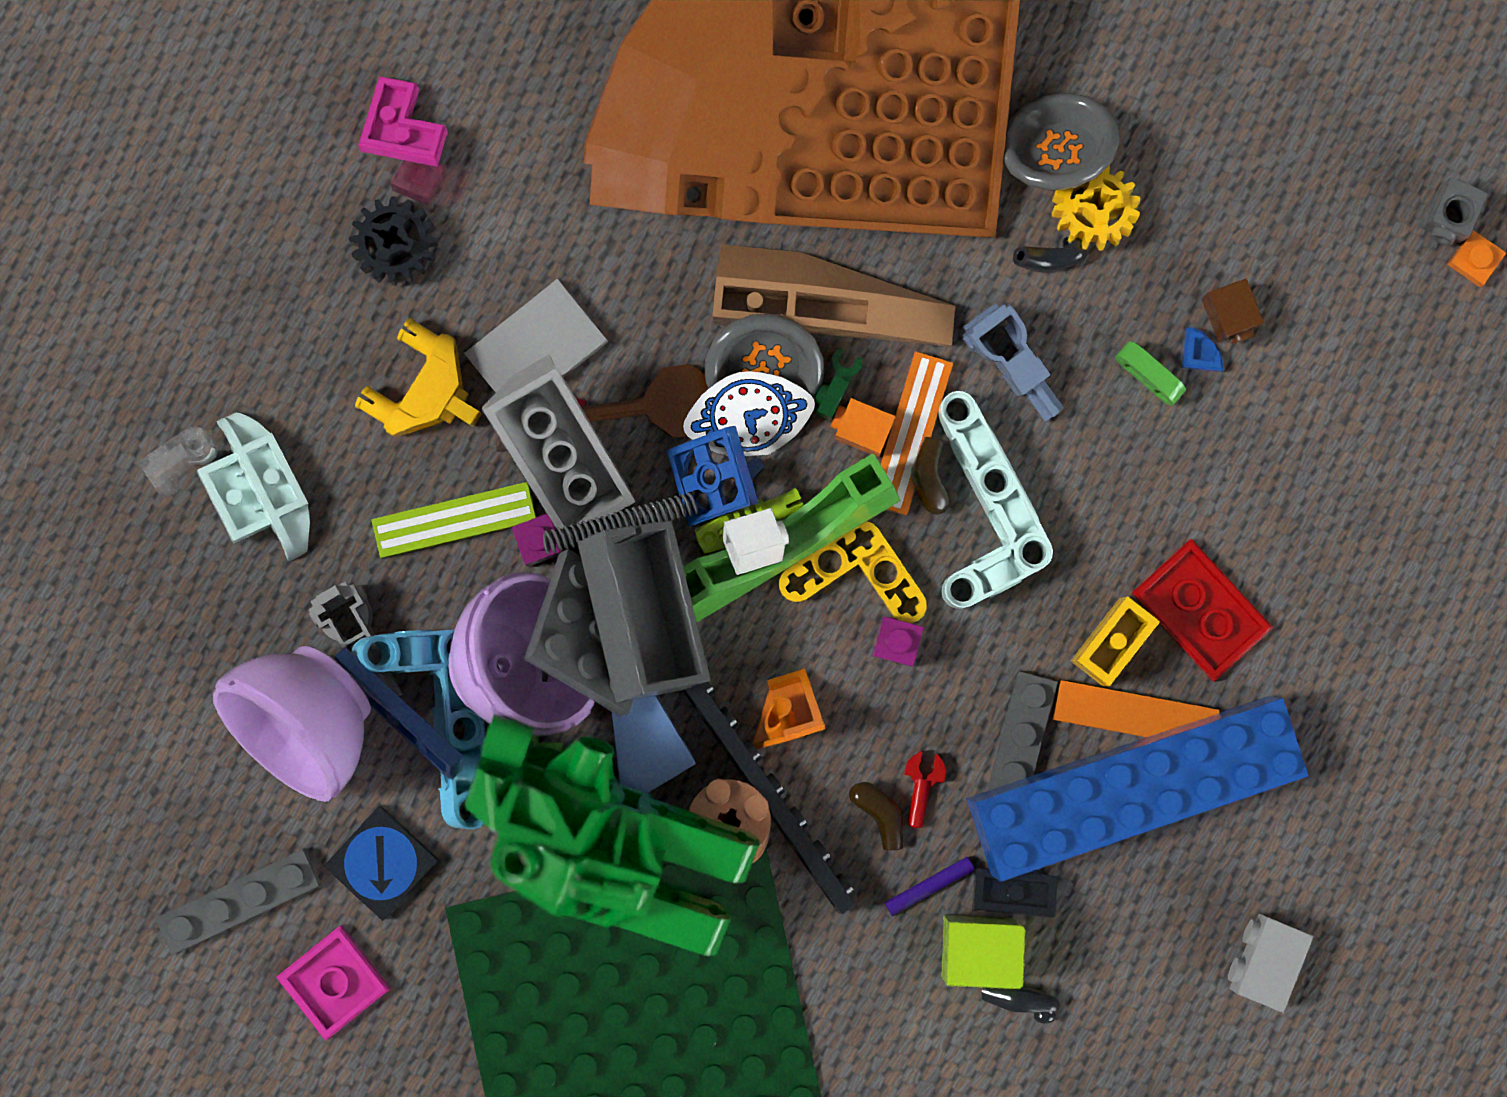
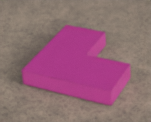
M379 76L358 146L360 152L438 167L448 133L446 125L411 119L419 93L417 83Z

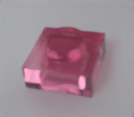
M403 160L390 183L392 190L429 205L446 175L445 167L442 164H438V167Z

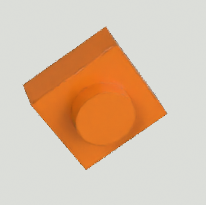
M1473 230L1470 237L1462 242L1447 265L1478 287H1481L1489 279L1506 252Z

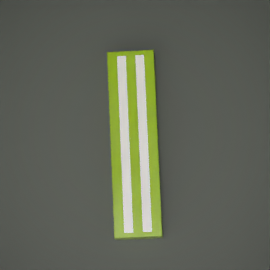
M524 482L371 520L381 559L509 529L515 525L537 518L529 483Z

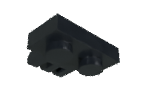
M976 868L972 910L1054 918L1056 913L1058 876L1037 874L1038 869L1004 881H999L991 876L989 869Z

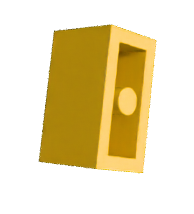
M1128 596L1119 598L1074 655L1071 662L1101 686H1110L1160 621Z

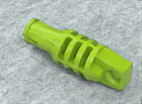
M793 488L791 491L763 502L760 499L758 504L717 517L694 531L695 536L704 554L726 549L723 542L724 523L726 521L771 508L776 522L795 513L804 504L801 501L790 504L801 499L798 490Z

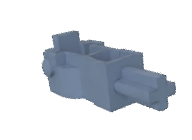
M995 303L963 327L966 331L963 334V340L971 351L974 350L985 360L994 362L1016 396L1026 395L1044 421L1054 417L1064 408L1044 381L1051 374L1026 344L1027 332L1025 325L1010 304L998 306ZM1004 319L1008 321V324L1002 327V330L1017 349L1006 360L1003 356H997L987 341L981 342L979 339Z

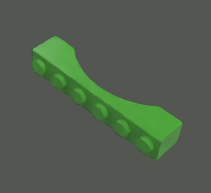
M874 453L839 473L811 501L782 520L787 530L789 543L785 545L781 562L736 575L728 552L725 549L697 558L685 565L683 570L696 622H699L901 501Z

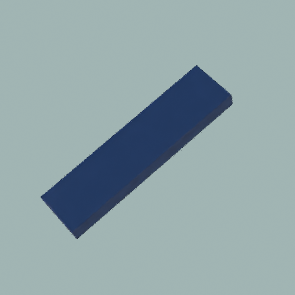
M344 647L334 656V661L347 671L363 690L370 707L448 779L451 778L453 780L463 770L464 756L374 673L367 669L350 651Z

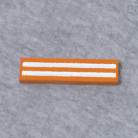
M916 351L881 461L882 468L901 500L886 510L904 516L908 514L915 491L911 478V468L924 437H931L939 406L942 402L953 366L952 362Z

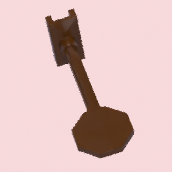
M693 365L669 366L661 369L644 392V398L581 406L590 422L646 415L648 421L672 439L688 437L684 432V421L697 400L709 388L705 382V374ZM498 436L496 451H506V446Z

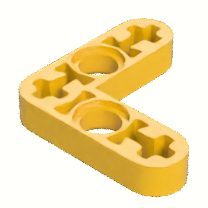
M868 521L787 568L779 579L781 594L789 601L802 602L858 565L896 620L910 624L914 623L924 616L927 609L923 593L880 530ZM860 528L863 533L870 530L874 536L870 540L872 547L866 550L863 546H859L853 550L851 554L857 559L850 563L846 552L836 542L843 538L847 546L856 539L855 530ZM832 550L840 555L841 567L837 572L826 573L820 569L818 559L823 552ZM811 561L814 572L824 581L816 585L814 578L804 584L806 591L804 594L799 595L796 591L789 593L786 590L790 583L788 576L792 573L796 577L803 576L809 572L803 565ZM888 561L896 567L897 576L892 583L882 584L876 580L874 569L879 562ZM903 579L909 585V587L901 589L908 599L916 597L919 602L915 606L917 614L913 617L908 612L902 615L898 612L897 608L902 603L896 593L891 599L885 594V591L896 588Z

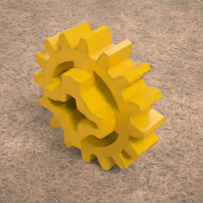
M1108 166L1097 178L1076 188L1055 191L1052 202L1057 205L1052 210V217L1062 218L1058 223L1057 230L1058 232L1067 229L1070 231L1067 241L1071 243L1079 237L1082 239V249L1086 250L1090 242H1096L1098 250L1101 251L1104 249L1107 240L1112 245L1117 246L1122 238L1121 235L1128 237L1133 229L1132 223H1136L1140 214L1139 211L1135 210L1140 202V197L1130 196L1135 184L1134 182L1126 184L1121 182L1124 175L1123 171H1119L1113 176L1109 174L1110 166ZM1082 187L1084 188L1083 194H1077L1074 199H1070L1077 190ZM1121 214L1120 219L1108 227L1109 220L1116 219L1117 215Z

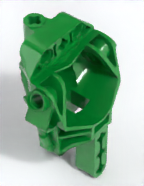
M494 714L481 749L483 750L465 800V806L474 816L491 830L498 832L490 861L493 874L501 882L554 916L576 917L607 928L614 925L706 956L716 955L731 920V912L723 905L660 884L663 859L729 882L743 883L748 876L760 845L759 839L743 829L653 799L651 794L619 784L613 774L612 756L614 748L603 740L582 736L563 752L553 748L533 746L534 742L530 740L534 730L533 726ZM520 853H521V854L523 855V857L525 858L526 865H525V864L523 863V861L521 860Z

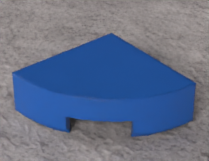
M1187 327L1185 330L1182 368L1222 372L1224 367L1223 358L1215 344L1204 332Z

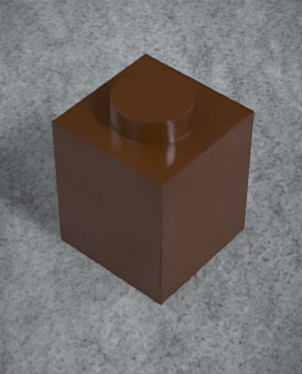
M1247 278L1210 291L1201 298L1218 343L1230 339L1231 344L1235 345L1255 337L1253 330L1264 323Z

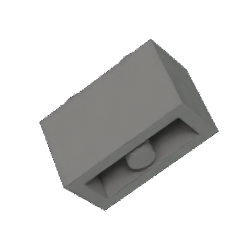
M1258 914L1256 921L1250 920L1244 931L1243 942L1247 945L1242 958H1235L1230 967L1228 980L1232 983L1229 989L1238 995L1284 1013L1314 936Z

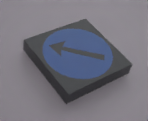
M380 805L330 858L324 867L375 915L384 921L434 867L439 859Z

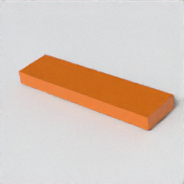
M1059 680L1052 720L1149 737L1219 714V710Z

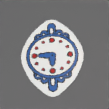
M738 372L722 379L701 395L688 413L683 428L686 435L694 440L725 427L736 426L744 456L769 455L798 434L811 416L815 402L811 394L782 377L761 372ZM717 442L708 443L711 451L728 456L726 448L722 444Z

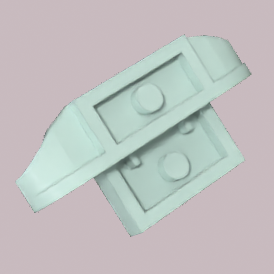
M238 412L216 421L226 435L233 454L198 469L197 473L233 543H237L271 527L281 542L288 562L303 555L308 549L310 525L308 502L273 434L257 421Z

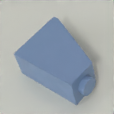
M657 695L633 700L630 713L619 716L612 712L620 784L649 793L697 763Z

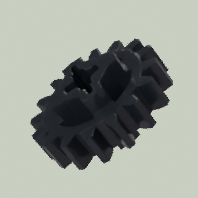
M391 196L389 206H384L377 199L375 200V211L371 213L363 207L361 212L366 219L363 222L353 221L352 223L359 231L358 235L349 237V242L359 247L351 253L352 257L356 261L364 260L360 269L365 274L374 270L373 279L376 282L380 283L385 275H387L392 286H397L399 276H403L411 283L413 282L411 272L417 270L424 275L426 270L422 265L423 261L435 260L434 255L428 251L429 247L438 246V240L435 237L428 236V234L436 229L432 221L422 223L426 219L427 213L423 208L413 213L414 204L409 199L405 201L402 207H400L395 196ZM391 217L389 221L384 222L382 224H377L381 220ZM412 222L418 229L419 243L410 237L409 232L412 228ZM398 235L407 246L392 244L390 247L381 236L395 238ZM369 240L376 243L378 248L375 253L376 260L370 254ZM406 257L411 258L406 263L395 266L397 261Z

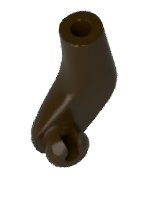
M924 437L911 468V478L925 509L931 514L938 515L944 513L950 505V497L938 475V461L944 443L931 437Z
M861 782L853 785L849 791V798L854 805L876 821L883 849L888 851L903 849V817L898 805L872 783Z

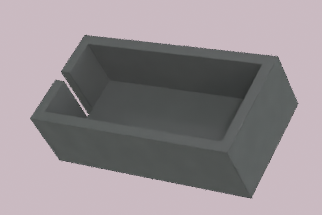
M672 521L602 530L579 541L578 547L616 703L684 690L711 681Z

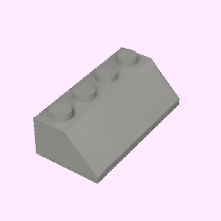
M550 354L514 374L482 407L556 528L562 529L563 526L569 527L570 524L575 526L576 522L581 524L583 520L587 522L588 519L594 520L595 517L600 519L601 516H604L606 518L607 514L612 516L613 512L617 513L635 502L626 481ZM566 532V538H567V541H569V537H568V534H567V532Z

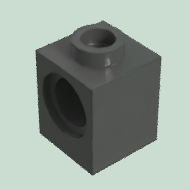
M1453 177L1449 178L1439 186L1421 229L1431 232L1430 238L1440 244H1459L1470 237L1488 193ZM1446 207H1452L1458 212V223L1451 222L1447 218Z

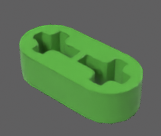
M1128 341L1115 356L1116 361L1165 404L1173 406L1185 393L1186 388L1182 382L1136 343Z

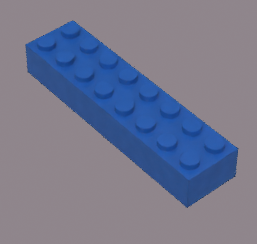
M1267 696L966 799L991 876L999 881H1004L1308 777V773L1284 699Z

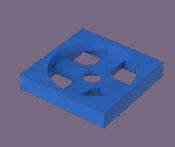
M736 426L725 427L666 450L679 496L681 494L686 495L687 492L691 494L694 491L700 490L706 493L710 509L701 505L694 497L698 507V514L696 515L692 510V515L689 516L686 511L688 527L758 504ZM717 442L725 446L729 461L721 464L714 462L708 443ZM694 453L697 466L694 474L688 476L689 461ZM708 469L713 470L716 478L712 485L708 484L705 480V472ZM734 477L738 494L732 503L726 504L721 487L724 480Z

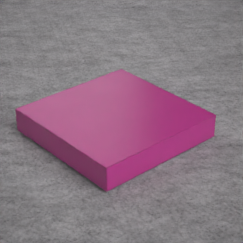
M342 925L276 976L325 1041L391 989Z

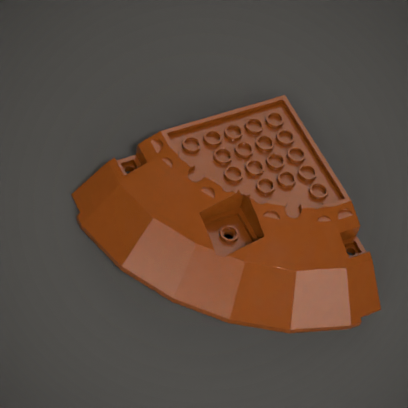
M650 0L619 45L584 142L583 163L592 164L589 205L670 215L709 216L724 220L767 224L996 238L1020 0ZM805 8L812 14V20L807 25L802 24L799 20V13ZM695 186L698 189L699 195L695 201L690 202L686 197V193L690 187Z

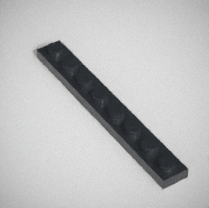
M708 681L682 690L746 783L754 787L766 799L771 819L835 911L843 915L854 907L855 903L850 897L855 893L854 889L842 873L835 876L827 864L831 857L818 839L812 843L803 830L808 824L795 806L790 809L786 806L780 797L785 791L772 773L765 776L757 764L762 758L748 739L742 743L734 731L738 727V723L725 706L719 710L710 697L715 693L710 682Z

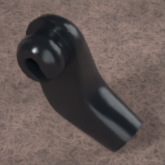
M1065 237L1062 241L1063 248L1019 246L1013 253V262L1017 266L1034 272H1053L1080 264L1085 260L1087 251L1082 249L1081 238L1077 237L1070 243L1067 241L1068 237Z
M983 987L982 989L983 1001L1012 1012H1034V1019L1039 1023H1052L1056 1018L1055 1011L1060 1007L1059 1001L1054 996L1032 988Z

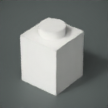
M771 508L724 523L723 542L736 575L783 560L785 545L789 543L788 534L782 521L776 522Z

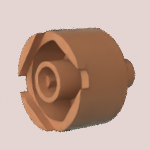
M718 779L709 783L694 798L689 811L725 824L728 820L736 822L734 827L755 835L759 839L760 845L753 860L754 863L761 857L768 843L771 822L768 802L754 787L741 781Z

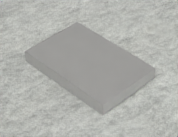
M556 279L464 354L491 388L497 392L514 374L549 354L564 378L608 341L560 281Z

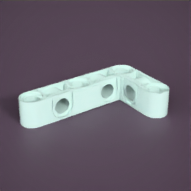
M955 391L949 393L941 402L938 418L950 440L951 448L1003 545L971 562L972 564L952 574L943 583L942 596L944 601L953 608L963 609L987 597L991 598L1022 582V579L1043 569L1050 563L1053 549L1039 522L1032 503L975 400L966 392ZM951 402L962 403L966 407L967 418L963 421L952 420L947 414V405ZM997 472L1003 477L1005 484L1002 492L995 493L987 489L984 483L987 473ZM1028 542L1035 543L1041 548L1042 558L1037 564H1030L1023 558L1022 550ZM957 579L967 581L971 587V596L965 602L957 601L951 594V585Z

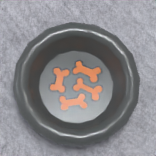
M1072 93L1044 95L1024 104L1008 119L1003 162L1011 175L1028 186L1051 191L1076 188L1097 178L1112 163L1120 144L1118 124L1107 107L1090 97Z
M752 314L731 322L713 339L705 358V382L708 388H711L727 376L738 372H761L782 377L803 388L815 399L824 380V358L815 338L798 322L777 314Z

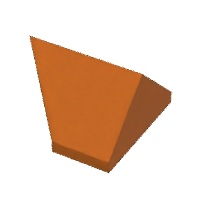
M805 669L767 680L769 692L752 742L756 749L790 741L825 729Z

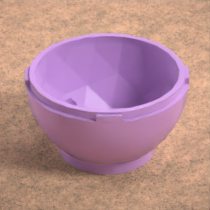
M522 572L505 575L482 589L463 610L454 631L449 656V674L459 698L467 707L488 723H491L493 715L496 714L533 726L532 736L550 735L566 731L578 725L591 713L590 709L595 701L549 674L547 682H543L541 669L524 660L550 578L541 574Z
M301 646L291 654H272L248 660L221 677L217 681L213 693V703L217 713L238 743L268 772L295 791L309 798L328 802L342 791L352 777L362 751L364 720L370 714L371 707L358 683L338 663L324 653L312 647Z

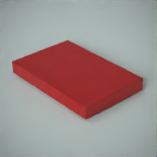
M1192 538L1184 543L1131 592L1141 605L1160 621L1159 624L1212 682H1215L1273 629L1271 624Z

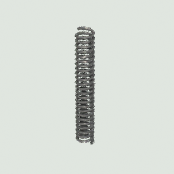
M687 492L686 495L681 494L679 497L674 496L673 499L669 497L667 501L665 499H662L661 502L657 500L655 504L650 502L649 506L644 504L643 507L638 506L637 509L632 507L631 510L625 509L624 512L620 510L618 514L613 512L612 516L607 514L606 518L601 516L600 519L595 517L594 520L588 519L587 522L583 520L581 524L576 522L575 526L570 524L569 527L563 526L562 529L558 527L556 531L551 529L550 533L545 531L543 542L546 554H550L547 537L550 541L552 552L556 553L557 551L553 535L556 539L558 550H563L560 534L564 547L568 550L569 544L566 532L570 545L574 548L575 542L572 530L578 545V542L581 541L578 528L583 540L587 538L584 526L586 527L588 537L593 535L591 525L594 534L598 533L597 523L600 531L605 530L603 521L606 525V530L611 529L609 519L612 523V528H617L615 517L619 528L624 527L621 515L624 519L625 527L630 526L627 515L630 517L631 525L637 527L634 513L638 526L643 524L640 511L644 524H649L646 509L649 514L650 523L662 522V519L663 521H668V517L673 521L674 515L679 520L680 513L682 517H686V511L689 516L692 515V510L697 515L698 507L694 499L695 492L691 494ZM664 503H665V505H666V507H667V513H666L665 508H664ZM658 505H659V507H660V509H661V515H660L659 510H658ZM652 507H653L654 512H655L656 521H655V518H654V515H653V512H652Z

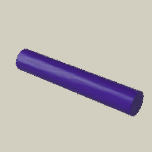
M965 857L884 903L893 917L975 870L968 857Z

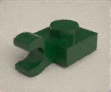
M838 348L832 356L831 366L835 376L831 384L823 381L814 399L815 404L819 405L817 416L829 422L832 421L852 378L860 371L862 366V358L858 357L851 368L842 367L839 362L843 354V349Z

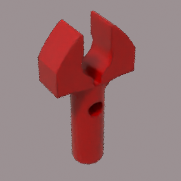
M922 751L915 753L906 762L904 775L910 776L914 782L907 824L912 828L923 827L930 787L937 782L944 783L946 768L938 754L934 756L932 772L927 774L925 779L922 778L923 775L919 770Z

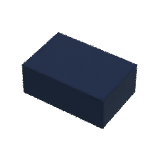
M756 456L747 463L751 479L765 467Z

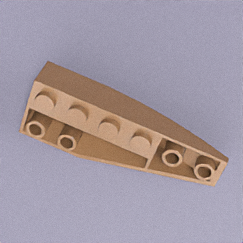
M721 245L716 276L713 324L728 326L731 322L752 314H777L798 322L810 334L951 347L955 306L802 252Z

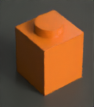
M851 398L847 408L839 405L831 427L837 430L835 440L866 453H874L876 457H879L896 416Z

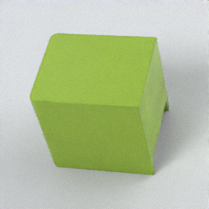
M943 915L941 977L947 986L1020 989L1023 986L1025 929L1019 922L1009 917Z

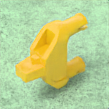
M413 318L407 319L403 325L408 330L417 334V336H413L401 328L397 340L406 343L427 356L425 365L402 401L395 403L367 385L361 394L374 401V404H370L358 396L355 408L361 409L382 422L386 432L394 437L406 435L442 423L443 421L451 424L455 416L474 427L482 413L464 402L469 393L463 390L455 338L448 334L437 335L417 323Z

